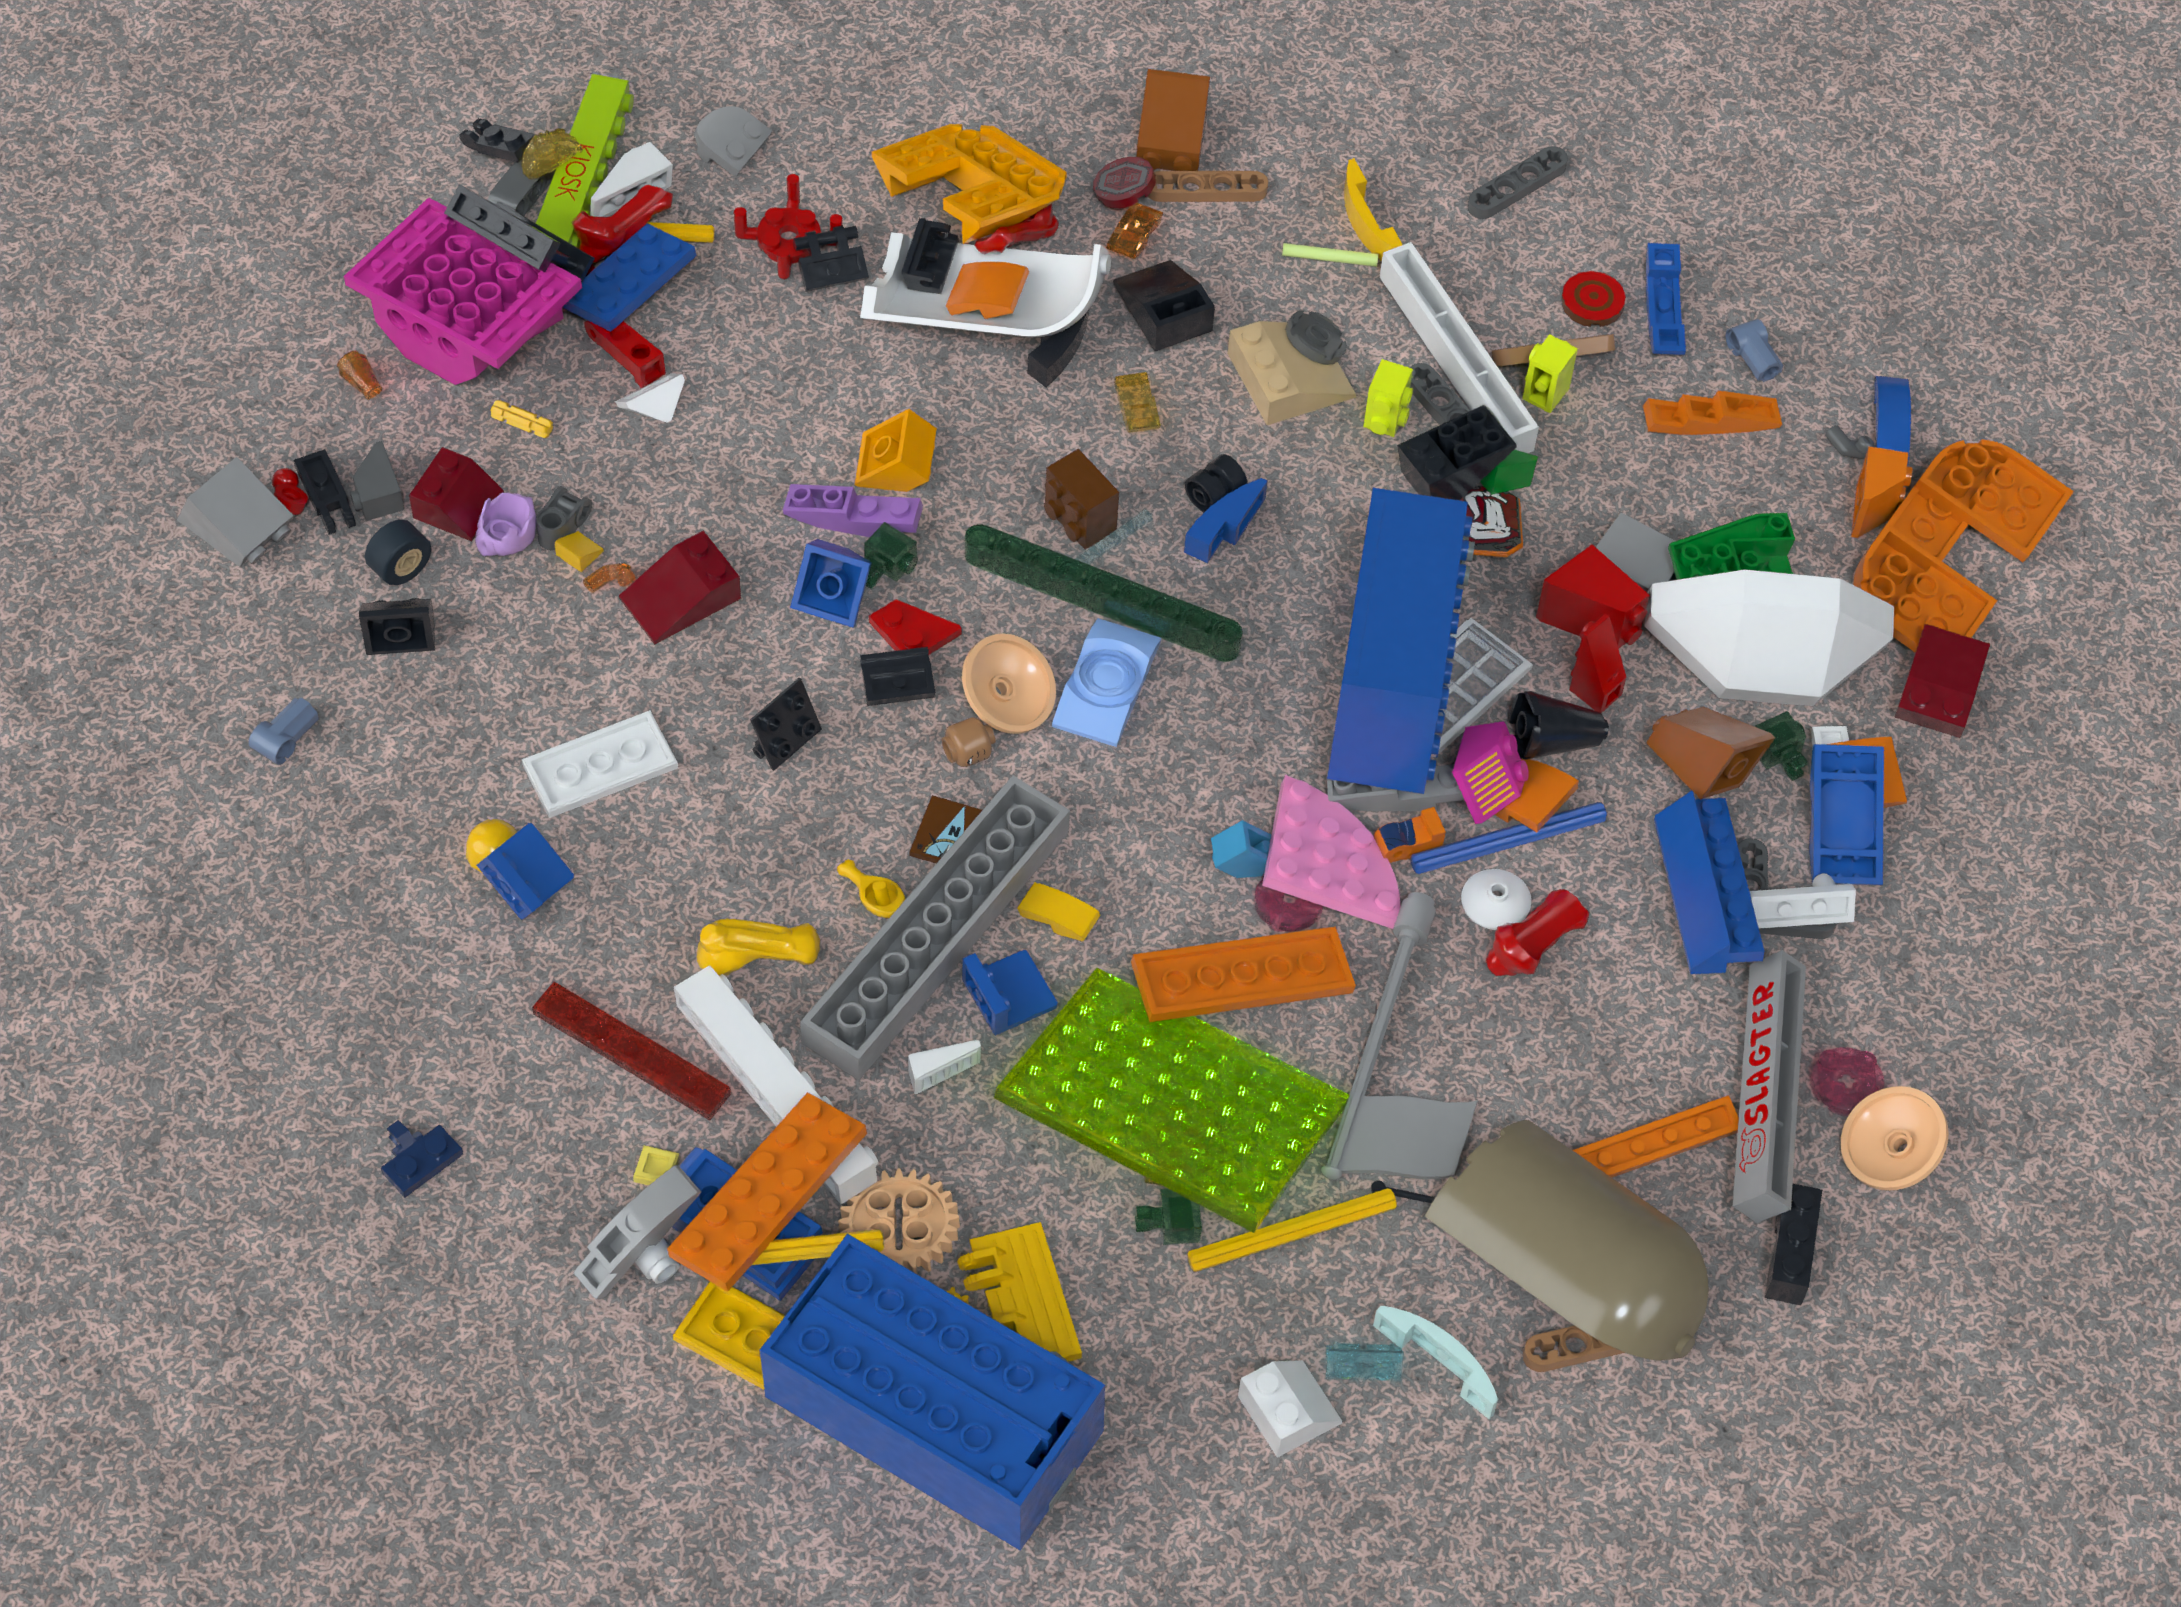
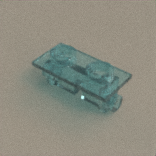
M1333 1342V1345H1326V1379L1401 1381L1404 1351L1400 1347H1395L1394 1343H1390V1345L1367 1344V1350H1360V1344Z

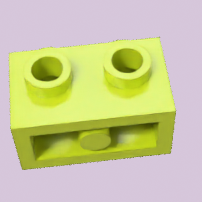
M1551 334L1548 335L1542 345L1537 343L1529 356L1530 362L1525 376L1526 382L1522 399L1551 413L1570 388L1578 348Z
M1384 359L1381 360L1369 387L1364 428H1368L1379 435L1386 434L1394 437L1399 426L1405 427L1410 414V409L1407 407L1413 394V388H1410L1412 368Z

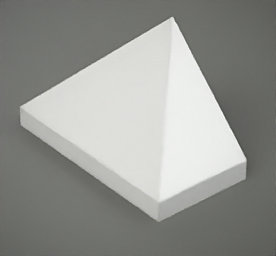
M670 373L615 402L619 408L667 423L672 420L685 379L683 374Z

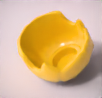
M495 818L492 820L487 819L476 825L471 830L466 843V859L471 867L480 871L476 865L516 834V829L504 820Z

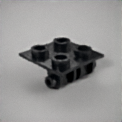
M801 678L794 681L750 719L758 737L752 750L759 759L766 756L773 771L822 730Z

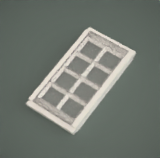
M1472 618L1466 620L1457 628V634L1450 635L1456 638L1453 659L1447 658L1448 661L1453 663L1450 684L1443 683L1450 690L1447 709L1443 710L1445 718L1442 734L1435 733L1441 737L1438 754L1462 734L1465 727L1474 723L1523 678L1533 666L1532 663Z

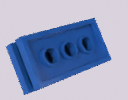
M695 1147L679 1165L701 1191L699 1196L672 1226L679 1233L690 1224L737 1171L708 1150H702L698 1147ZM798 1212L774 1240L818 1236L823 1231L819 1224ZM814 1259L751 1265L742 1276L781 1301Z

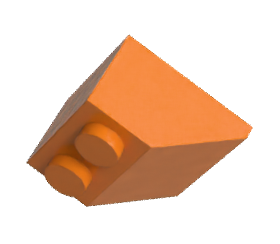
M1868 447L1856 485L1851 537L1859 538L1890 520L1895 513L1896 507L1900 506L1905 499L1906 487L1903 486L1909 487L1913 470L1912 467L1907 466V452Z

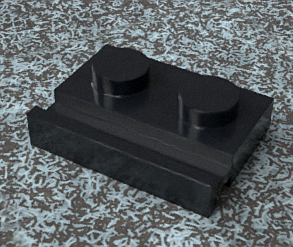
M928 647L860 655L867 706L935 698L936 692Z

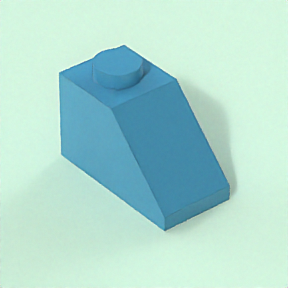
M1241 820L1211 838L1212 858L1215 868L1235 878L1264 876L1271 834Z

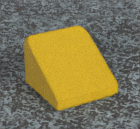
M579 531L555 541L556 555L580 572L604 552L602 547Z

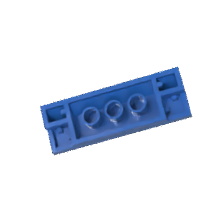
M1692 790L1656 814L1654 822L1690 974L1726 973L1727 963L1763 961L1765 951L1726 798L1695 799Z

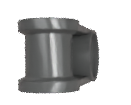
M559 486L536 516L540 546L550 551L555 550L556 540L575 533L578 527L582 526L588 518L592 509V500L586 497L580 499L568 493L566 488Z

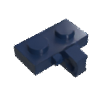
M397 1120L387 1128L390 1135L389 1139L396 1145L392 1149L395 1157L381 1167V1172L398 1192L406 1198L463 1155V1150L440 1124L423 1136L419 1131L411 1134Z

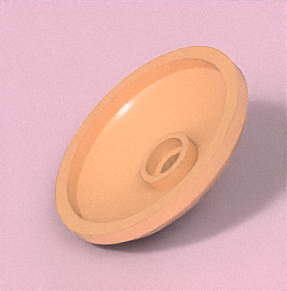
M995 634L975 644L965 658L962 669L963 689L971 708L986 724L1001 732L1021 734L1040 726L1049 717L1056 699L1055 678L1048 661L1033 644L1015 635ZM996 687L1000 690L1001 695L997 692Z
M1905 1086L1884 1088L1860 1101L1847 1117L1841 1134L1842 1157L1851 1173L1865 1185L1889 1191L1904 1189L1925 1179L1938 1166L1948 1144V1124L1942 1109L1926 1093ZM1907 1144V1147L1903 1151L1898 1152V1149L1901 1145Z

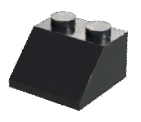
M412 598L402 601L379 600L371 603H362L359 610V620L366 655L435 651V623L431 599Z

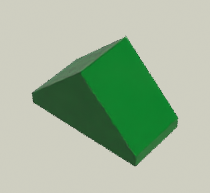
M1513 450L1480 483L1491 495L1529 487L1533 480L1538 456Z

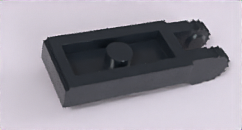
M481 118L472 123L475 132L464 130L459 135L460 140L465 146L478 151V153L517 163L539 145L536 134L496 124L492 125L488 120Z
M324 449L293 460L295 469L317 516L320 515L328 535L336 533V525L329 512L339 508L344 523L348 528L356 526L349 506L348 496L326 450Z

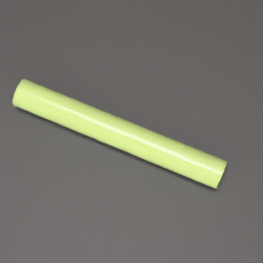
M1288 243L1283 244L1282 256L1377 267L1378 254Z

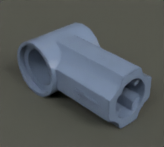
M1755 319L1727 329L1725 337L1730 350L1734 349L1732 353L1735 356H1742L1757 380L1765 382L1774 379L1776 375L1782 372L1783 364L1768 343V333L1761 320Z
M301 697L299 699L294 698L271 722L263 721L256 726L250 735L249 746L276 765H281L286 761L285 757L289 758L293 754L296 742L319 720L318 712L305 699Z

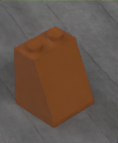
M1148 69L1136 157L1147 160L1153 167V170H1199L1207 119L1210 76Z
M1703 706L1692 710L1685 709L1671 716H1662L1653 725V733L1646 743L1700 799H1704L1742 786L1775 737L1767 731Z

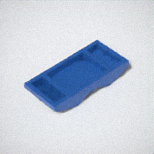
M1814 744L1810 774L1811 829L1809 839L1812 883L1816 876L1828 874L1832 877L1835 884L1882 886L1884 747Z

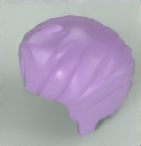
M508 492L501 493L492 501L490 498L485 501L478 520L477 537L475 540L482 556L514 555L519 551H523L532 543L537 524L532 498Z

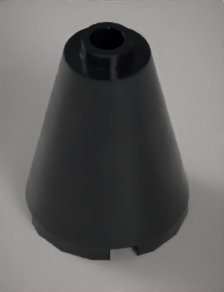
M1524 691V693L1516 695L1509 717V723L1515 724L1514 736L1517 741V752L1520 759L1525 760L1599 746L1607 738L1609 731L1608 721L1604 719L1601 712L1533 691Z

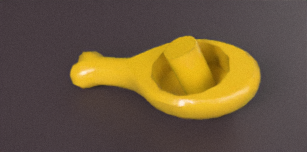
M847 859L844 863L837 866L839 875L849 878L858 887L860 900L864 907L878 917L890 918L906 900L902 889L897 883L888 878L865 875L856 867L853 860Z

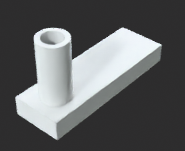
M1820 874L1814 878L1813 887L1749 892L1760 929L1854 922L1856 889L1852 884L1836 885L1830 875Z

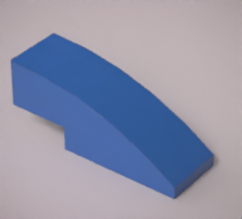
M1260 478L1245 484L1210 506L1186 533L1184 553L1208 564L1223 540L1235 545L1265 501L1268 480Z

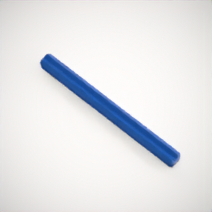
M1596 802L1554 814L1537 833L1524 824H1518L1415 853L1411 856V866L1415 873L1421 874L1598 824L1606 820L1607 812L1602 802Z

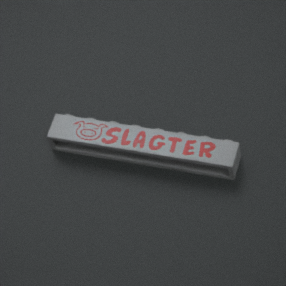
M1783 950L1763 958V961L1750 964L1732 1207L1757 1223L1791 1210L1806 966Z

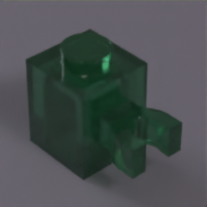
M884 522L864 543V558L872 562L866 586L873 589L883 574L896 582L904 573L910 574L918 562L917 541Z
M1786 711L1755 725L1754 727L1767 731L1775 737L1760 759L1766 770L1781 763L1791 781L1804 775L1802 767L1806 766L1808 761L1801 754L1806 739L1805 730L1801 723L1795 721L1790 713Z
M1173 1185L1167 1189H1160L1159 1207L1136 1206V1232H1146L1161 1228L1163 1245L1200 1242L1202 1222L1197 1187Z

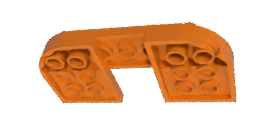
M1981 439L1979 443L1965 444L1964 440L1953 443L1944 448L1934 458L1863 555L1855 570L1853 585L1894 606L1893 637L1913 652L1916 651L1924 624L1972 638L1998 600L1942 562L1966 527L1970 525L2024 563L2074 491L2014 449L2001 443Z

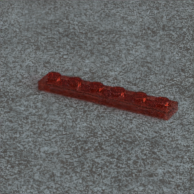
M556 982L549 986L532 1007L533 1015L709 1121L731 1095V1087Z

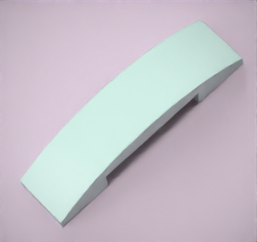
M1380 1306L1376 1310L1373 1324L1376 1329L1401 1349L1412 1339L1464 1381L1460 1394L1464 1400L1488 1419L1494 1415L1498 1402L1495 1389L1479 1362L1458 1340L1439 1326L1413 1313L1387 1306Z

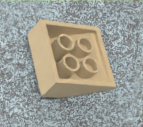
M1258 321L1230 330L1228 355L1266 425L1356 398V393L1338 362L1329 365L1314 362L1302 355L1292 345L1285 330L1287 322Z

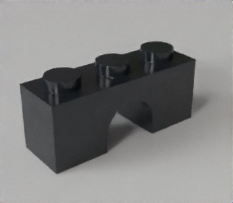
M1793 1183L1791 1210L1776 1216L1774 1233L1777 1234L1772 1260L1769 1265L1765 1298L1799 1306L1802 1305L1810 1283L1822 1189Z

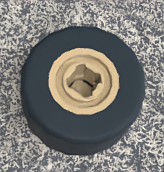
M398 519L387 523L372 536L364 556L366 564L387 584L401 585L416 577L423 570L430 558L432 548L430 541L408 520Z

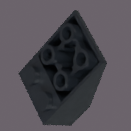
M1172 260L1113 280L1114 286L1155 352L1213 331L1215 313L1213 302L1201 283Z
M1482 405L1400 443L1397 447L1401 472L1419 495L1460 500L1515 450L1517 445L1487 407Z

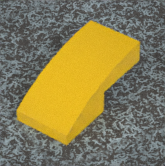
M1034 882L1017 907L1020 916L1049 924L1054 933L1079 941L1085 940L1101 916L1100 912L1089 904L1065 892Z

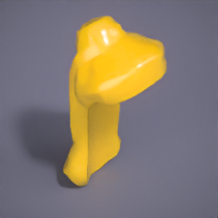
M728 918L720 919L702 928L700 942L698 943L697 963L702 969L710 965L718 975L723 974L725 976L759 958L795 961L802 965H810L815 962L820 952V938L816 929L809 923L787 928L771 923Z

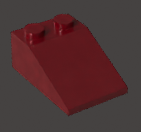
M703 530L674 545L619 595V599L655 645L740 600V576Z
M1924 624L1894 718L1961 738L1976 695L1990 643Z

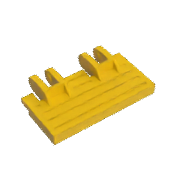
M1041 1222L969 1239L972 1253L960 1256L957 1260L960 1270L967 1271L993 1265L994 1269L970 1275L963 1281L965 1289L968 1291H977L978 1289L981 1290L999 1285L998 1288L985 1290L992 1319L1045 1350L1057 1352L1068 1362L1081 1359V1347Z

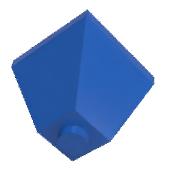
M820 539L807 543L790 608L854 628L872 562L849 548Z

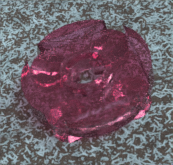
M1263 874L1262 880L1258 883L1255 890L1254 904L1258 915L1268 924L1270 929L1277 932L1301 931L1320 920L1324 906L1301 898L1295 900V903L1283 901V892L1262 886Z
M1840 1047L1825 1050L1821 1053L1813 1067L1810 1086L1814 1097L1828 1106V1110L1837 1115L1849 1116L1860 1101L1870 1094L1884 1089V1076L1877 1064L1876 1057L1871 1052ZM1843 1075H1847L1856 1082L1853 1083L1851 1088H1846L1845 1083L1839 1082L1838 1079H1841Z

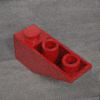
M1604 614L1596 622H1588L1580 633V646L1575 653L1576 663L1570 674L1572 680L1569 689L1588 706L1601 713L1622 695L1627 678L1611 621L1607 614Z

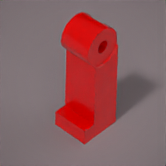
M588 320L584 322L588 336L634 376V381L641 388L653 383L666 374L663 352L624 321L611 332Z

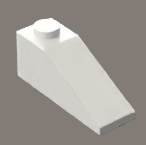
M651 142L631 149L621 157L591 197L590 216L610 217L614 215L645 185L649 184L660 187L663 190L671 186L673 164Z

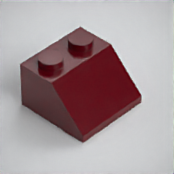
M441 447L409 494L412 516L416 520L472 542L476 536L478 520L485 501L488 498L491 501L494 500L498 495L504 493V490L472 458Z

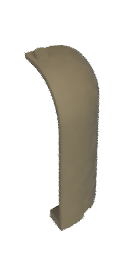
M1530 1120L1512 1123L1501 1129V1137L1490 1144L1485 1140L1466 1158L1470 1165L1457 1180L1450 1176L1425 1215L1427 1219L1573 1325L1599 1341L1628 1354L1658 1361L1682 1358L1693 1348L1695 1344V1338L1693 1337L1704 1317L1709 1292L1707 1269L1694 1240L1672 1219Z

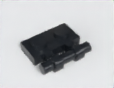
M843 225L833 227L832 231L817 234L815 231L806 232L805 236L793 238L795 251L808 249L810 255L798 260L805 292L869 278L862 246L849 248L847 240L858 238L856 226L844 228ZM836 244L838 251L821 254L819 246Z

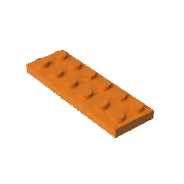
M1336 926L1133 954L1131 960L1149 1022L1351 994L1356 987Z
M807 1092L667 1248L669 1257L728 1292L769 1246L770 1242L777 1237L867 1135L866 1125Z

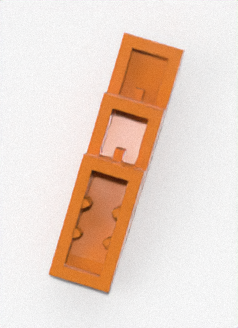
M1718 390L1713 398L1683 394L1678 402L1648 398L1643 405L1648 432L1706 435L1755 432L1780 428L1782 425L1776 398Z

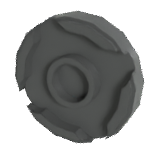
M1299 310L1294 313L1288 320L1285 328L1287 337L1292 345L1302 355L1314 362L1324 365L1338 362L1345 354L1347 348L1346 340L1342 342L1340 338L1342 332L1339 327L1330 319L1317 312L1311 311L1310 314L1303 313L1304 310Z

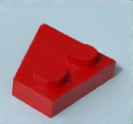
M897 599L869 615V623L895 651L928 647L930 655L962 635V627L959 624Z

